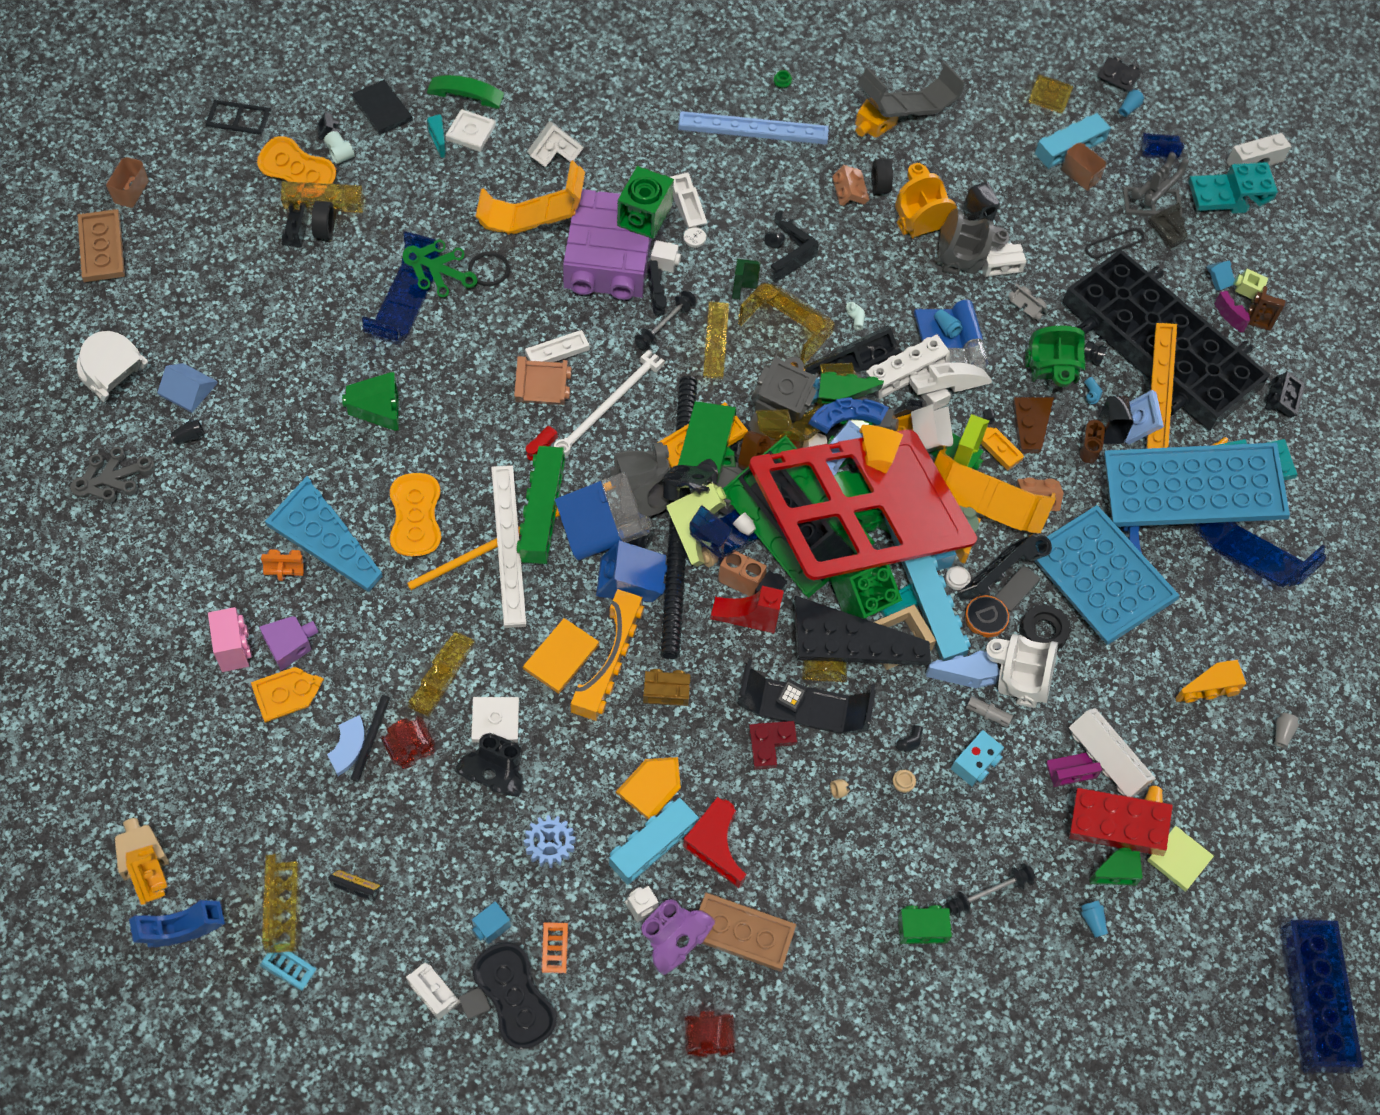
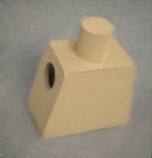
M137 818L124 821L125 833L115 837L118 872L124 880L131 878L126 867L127 852L153 845L160 866L170 864L149 825L140 827Z

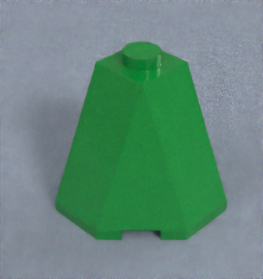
M395 372L346 386V394H342L343 407H347L348 415L399 431V395Z

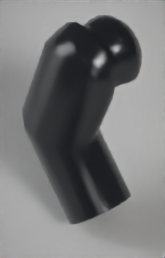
M913 725L911 735L897 741V749L904 752L917 749L921 743L923 727Z

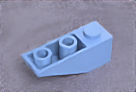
M978 651L971 656L964 657L959 655L948 661L936 660L928 666L925 674L929 678L979 688L996 684L1000 671L997 663L988 659L986 652Z

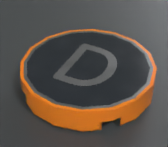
M985 595L976 597L969 603L965 612V620L972 632L990 638L998 636L1005 630L1009 622V613L1002 601Z

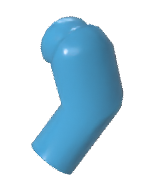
M1090 377L1084 382L1089 389L1086 400L1089 404H1096L1101 398L1102 390L1095 379Z

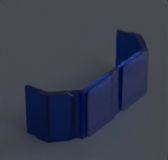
M407 231L403 232L404 249L408 246L422 248L434 243L436 240ZM439 242L435 245L437 249H440ZM434 251L425 255V257L434 259L440 256V252ZM415 253L409 254L410 259H416L417 255ZM402 256L401 266L376 318L362 317L363 332L398 342L403 340V337L407 338L434 281L429 267L421 264L424 275L430 280V286L427 289H421L418 286V278L413 266L407 265ZM422 279L420 281V284L422 286H426L428 284V281Z
M701 505L689 523L690 535L719 558H724L736 552L737 549L744 548L759 539L754 532L747 536L733 525L734 521L740 516L736 509L732 513L718 518Z
M1236 522L1195 524L1203 538L1209 542L1210 547L1216 552L1239 565L1251 569L1253 573L1279 587L1300 585L1326 560L1324 545H1321L1303 561L1240 527Z

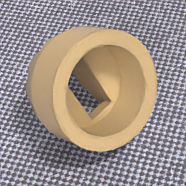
M845 780L831 781L830 789L835 799L848 795L850 789H846V786L849 784Z

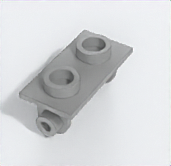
M1016 284V292L1012 291L1008 295L1009 301L1019 309L1026 304L1027 307L1023 312L1033 320L1039 321L1043 317L1042 312L1046 315L1048 314L1047 304L1039 297L1037 299L1031 295V291L1025 286L1020 287Z

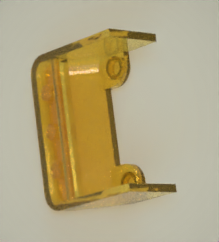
M769 283L759 285L740 305L738 321L740 326L764 302H767L811 332L813 335L802 347L800 360L803 364L812 357L834 330V322L831 318L777 285Z

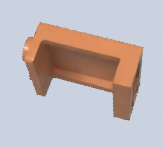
M518 356L515 401L565 405V400L570 398V387L567 386V379H571L572 367H568V360H563V363L527 361L526 357Z

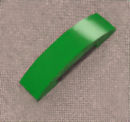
M456 75L433 77L427 90V94L446 97L447 93L479 99L482 106L496 109L500 108L504 98V92L492 85L473 78Z

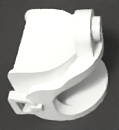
M101 331L91 335L83 343L76 366L78 377L105 402L112 389L134 371L137 372L139 368L144 369L148 364V360L139 353L138 349L125 336L116 332Z
M1012 634L1010 641L1003 639L991 640L987 645L986 654L990 661L1001 664L998 684L999 693L1017 697L1016 704L1036 708L1037 702L1047 703L1056 663L1058 642L1039 643L1017 634Z

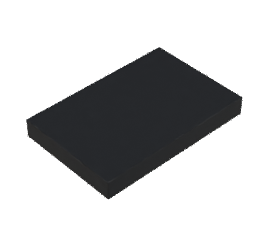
M385 79L351 94L354 102L379 135L413 120L410 112Z

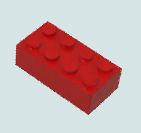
M1077 788L1069 839L1116 848H1130L1132 851L1164 856L1167 851L1173 805Z

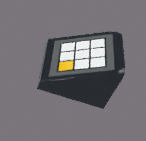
M787 679L776 703L795 713L806 696L808 689L791 679Z

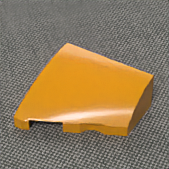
M862 425L859 432L863 434L864 438L862 446L866 452V464L883 473H887L893 463L903 434L879 426Z

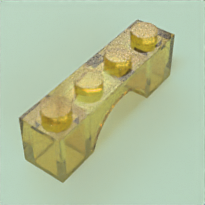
M282 181L281 202L284 209H289L290 203H293L295 209H299L300 202L306 203L308 207L314 205L315 201L332 202L335 208L343 212L363 213L364 192L362 185Z

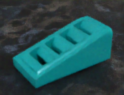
M439 114L428 117L427 126L440 157L444 158L446 152L443 121Z

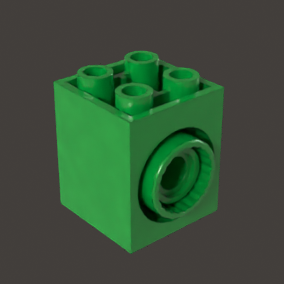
M637 166L618 198L617 226L654 239L672 207L674 179Z
M889 564L829 577L841 610L865 619L902 601Z

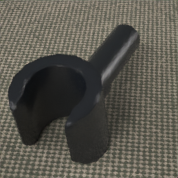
M994 409L984 410L982 418L989 420L988 424H993L995 421Z

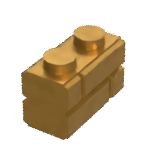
M661 669L645 671L643 703L688 706L690 674H686L682 670H675L672 673L663 672Z

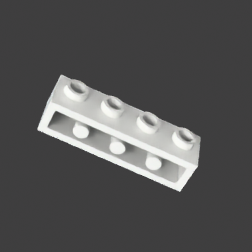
M935 335L924 339L915 346L908 347L904 352L896 356L889 357L879 365H873L866 371L867 377H877L879 380L884 381L881 390L874 392L881 399L908 385L910 376L927 373L930 365L950 363V351L940 337Z
M1096 708L1087 710L1069 727L1073 732V738L1086 747L1087 754L1091 759L1100 762L1102 772L1108 778L1113 779L1117 784L1118 791L1123 796L1134 797L1156 779Z

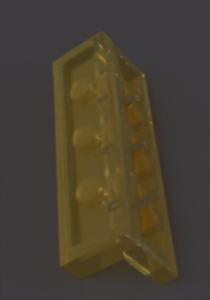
M275 854L266 855L262 943L266 954L296 951L298 861L278 863ZM292 870V875L285 882L279 878V871ZM287 889L292 893V896L283 903L278 899V895ZM286 910L291 914V918L282 924L277 920V917ZM283 932L290 936V943L276 944V939Z

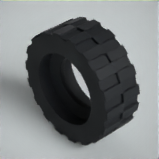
M1035 605L1034 608L1031 607L1024 615L1019 626V634L1034 642H1058V652L1066 643L1071 632L1070 621H1068V617L1062 610L1055 608L1053 605ZM1040 620L1051 622L1055 627V635L1049 639L1039 637L1034 630L1036 622Z

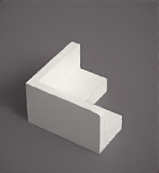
M549 121L527 152L546 167L556 152L570 162L574 161L583 149V146Z

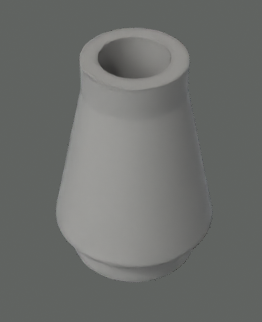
M1281 713L1280 717L1276 719L1274 742L1276 746L1288 748L1289 742L1299 727L1296 716Z

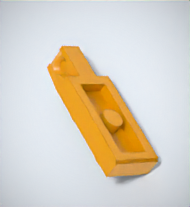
M987 427L981 445L1007 471L1023 460L1024 455L997 428Z

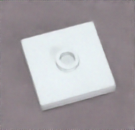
M473 697L472 742H479L480 737L486 733H493L512 742H518L519 697Z

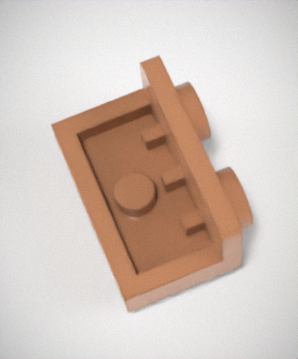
M843 165L833 175L839 204L844 206L849 200L865 205L869 201L861 170Z
M1030 477L1017 479L1016 487L1032 494L1051 497L1052 493H1055L1056 500L1051 511H1060L1063 490L1059 481L1054 479L1036 480Z

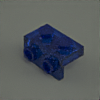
M1143 133L1141 137L1142 155L1168 157L1169 153L1174 152L1176 154L1175 158H1180L1184 149V143L1180 141V136Z

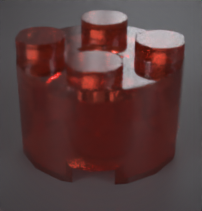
M416 716L415 720L412 721L404 718L395 722L386 729L388 734L381 736V741L392 763L397 766L401 765L402 769L412 767L416 760L422 757H429L435 752L434 739L423 718L420 716Z
M701 1011L699 1017H685V1052H687V1055L707 1058V1054L719 1053V1057H724L735 1053L734 1015L723 1014L715 1016L714 1011Z

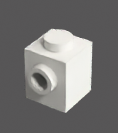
M656 240L651 260H657L658 268H661L663 271L673 273L675 265L679 266L681 254H678L679 245Z

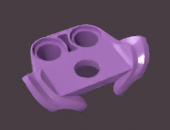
M674 900L664 901L642 925V933L650 941L654 949L652 959L657 970L662 975H665L686 960L685 956L697 944H701L713 928L715 920L703 911L689 912ZM682 936H688L689 942L687 946L679 948L677 946L678 939Z

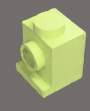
M1246 269L1242 275L1238 274L1234 281V285L1237 286L1235 292L1251 298V302H1253L1256 292H1260L1263 286H1266L1268 278Z

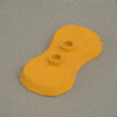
M274 137L264 145L258 155L257 165L263 174L288 181L300 195L307 198L322 196L330 188L336 177V168L330 160L311 156L303 152L296 142L289 137Z
M424 473L405 474L395 479L390 487V498L396 511V520L390 533V543L399 554L406 556L426 555L433 552L441 541L440 528L435 520V506L440 496V486L438 481L431 475Z

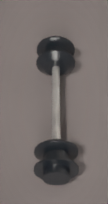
M681 291L680 296L675 297L677 307L652 331L643 328L641 335H635V344L639 349L650 350L651 345L657 343L654 334L679 310L688 313L691 307L696 306V298L692 292Z
M1022 863L1020 870L1015 867L1011 868V879L968 898L960 891L957 892V898L949 895L946 908H949L950 915L960 918L961 911H964L966 914L970 913V902L1012 883L1021 890L1025 888L1024 883L1032 886L1035 873L1031 866Z

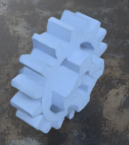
M547 815L546 821L539 817L537 825L530 823L532 831H525V837L528 839L524 840V846L528 847L526 848V854H532V862L538 859L540 860L541 867L547 862L549 868H552L553 862H557L560 866L562 865V858L569 860L568 852H574L572 844L575 843V837L571 836L573 828L567 829V821L561 824L559 816L553 821L550 815ZM563 835L566 840L564 846L562 845V842H560ZM535 836L537 837V840L539 841V843L537 844V847H536V848H535V846H534Z

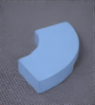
M360 715L339 725L341 733L339 743L334 750L327 754L337 776H340L353 766L362 749L365 731Z

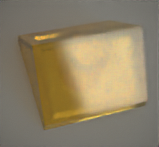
M1038 74L1028 102L1063 114L1074 86Z

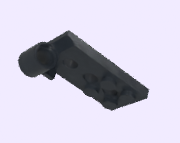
M1032 534L1011 543L956 595L961 601L968 598L972 600L979 594L980 596L985 595L991 590L990 585L1003 579L1006 576L1004 572L1022 555L1027 561H1035L1048 556L1052 550L1051 541L1046 536L1040 535L1035 537Z

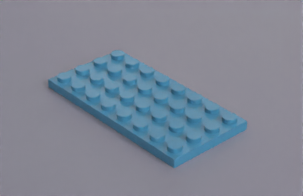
M1277 443L1107 450L1104 452L1111 518L1117 527L1289 519L1290 512Z

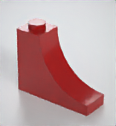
M762 586L759 592L745 598H722L715 596L710 619L775 634L784 590Z
M717 797L683 840V847L737 888H740L745 882L746 873L739 868L732 858L727 840V833L735 819L736 810L731 802Z

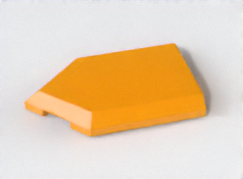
M293 667L251 682L264 723L309 707L324 678L317 675L313 676L299 668Z
M678 757L645 759L615 793L646 819L649 820L652 816H657L681 789Z

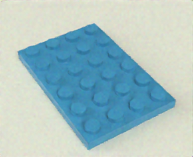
M1098 505L1047 536L1052 544L1051 553L1048 556L1035 560V563L1106 645H1109L1179 599V594Z

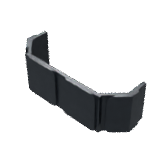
M750 658L748 663L745 664L737 704L753 712L755 716L780 722L794 721L798 725L837 734L859 733L869 730L876 693L875 684L871 685L870 691L867 693L850 696L805 687L808 689L806 696L794 713L776 703L786 682L765 678L751 668L752 659Z

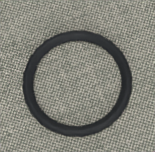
M492 251L482 252L471 259L468 271H472L473 264L477 259L487 255L499 257L506 265V272L500 279L493 282H485L477 278L478 284L484 286L500 284L510 273V264L500 253Z

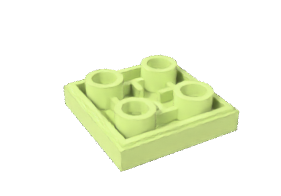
M1175 826L1169 833L1165 855L1152 854L1147 861L1186 891L1214 856Z

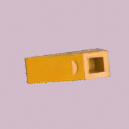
M1238 660L1219 662L1185 686L1176 696V702L1185 701V703H1192L1201 698L1212 700L1221 695H1227L1228 697L1238 695L1246 685Z

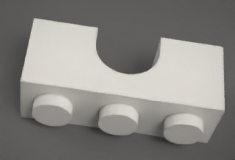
M1283 133L1234 146L1227 159V163L1231 166V164L1257 163L1263 159L1269 165H1273L1285 160L1291 145Z

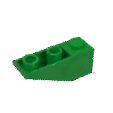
M835 372L821 373L817 403L830 404L837 399L850 397L857 399L881 390L884 381L872 376L858 378L854 374L840 376Z

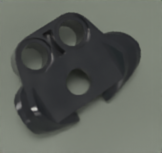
M706 459L697 466H673L664 475L663 497L668 500H679L690 489L698 495H701L702 492L708 494L710 488L705 485L711 479L712 483L717 485L719 472L716 463L712 459Z
M493 733L482 735L479 740V748L474 753L469 752L464 755L454 769L457 774L469 782L475 781L496 793L518 797L523 789V779L518 772L521 757L520 746ZM485 771H492L495 773V777L488 780L482 774Z

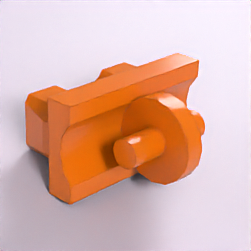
M270 549L267 554H262L261 556L263 575H277L278 581H284L285 575H304L303 557L300 550H291L289 555H281L280 551Z

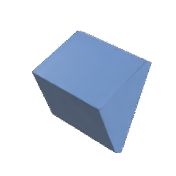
M184 363L168 365L165 367L157 393L159 396L193 413L217 385V381Z

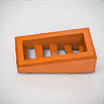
M543 923L542 973H566L568 923ZM548 931H562V936H548ZM548 941H562V946L548 945ZM547 950L562 951V956L547 955ZM547 960L562 961L561 966L547 965Z

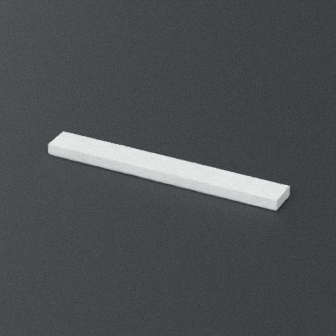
M513 466L491 467L504 628L526 627L520 554L516 552L519 532Z

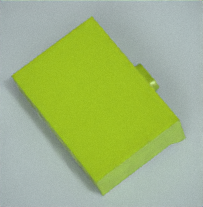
M971 414L954 457L956 462L968 466L972 454L978 452L989 420Z

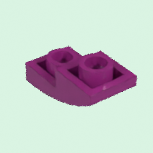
M1228 291L1220 292L1214 302L1215 307L1234 329L1244 332L1250 322L1248 312L1245 311L1243 305L1235 306L1234 300L1230 297Z

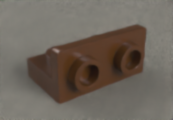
M1263 286L1260 292L1257 291L1255 294L1254 305L1250 304L1247 312L1250 317L1248 325L1271 331L1285 306L1286 300L1266 295L1268 287Z

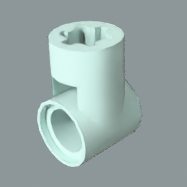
M337 131L330 132L325 136L324 142L329 148L330 155L335 164L355 157L348 141L344 142Z

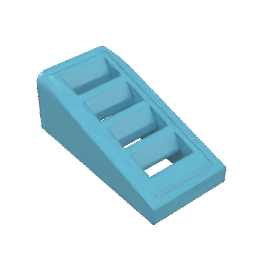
M276 942L260 964L262 968L301 991L316 971V968ZM278 953L279 955H281V957L278 960V962L275 965H273L271 962ZM285 959L290 960L283 971L279 969ZM295 963L298 967L290 976L287 973ZM302 969L307 970L300 982L297 981L296 977Z

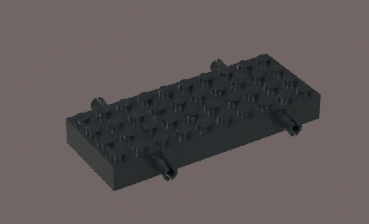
M1119 249L1067 288L1062 303L1084 321L1076 327L1083 330L1085 336L1094 330L1151 380L1156 323L1177 324L1171 415H1174L1183 407L1211 431L1262 389L1270 374L1247 355L1253 351L1251 343L1245 348L1249 342L1243 341L1237 347L1158 281L1164 275L1162 269L1157 271L1160 268L1159 266H1155L1148 272L1122 249Z

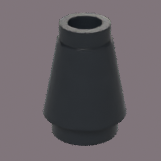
M191 419L170 433L175 444L200 439L205 434L198 419Z

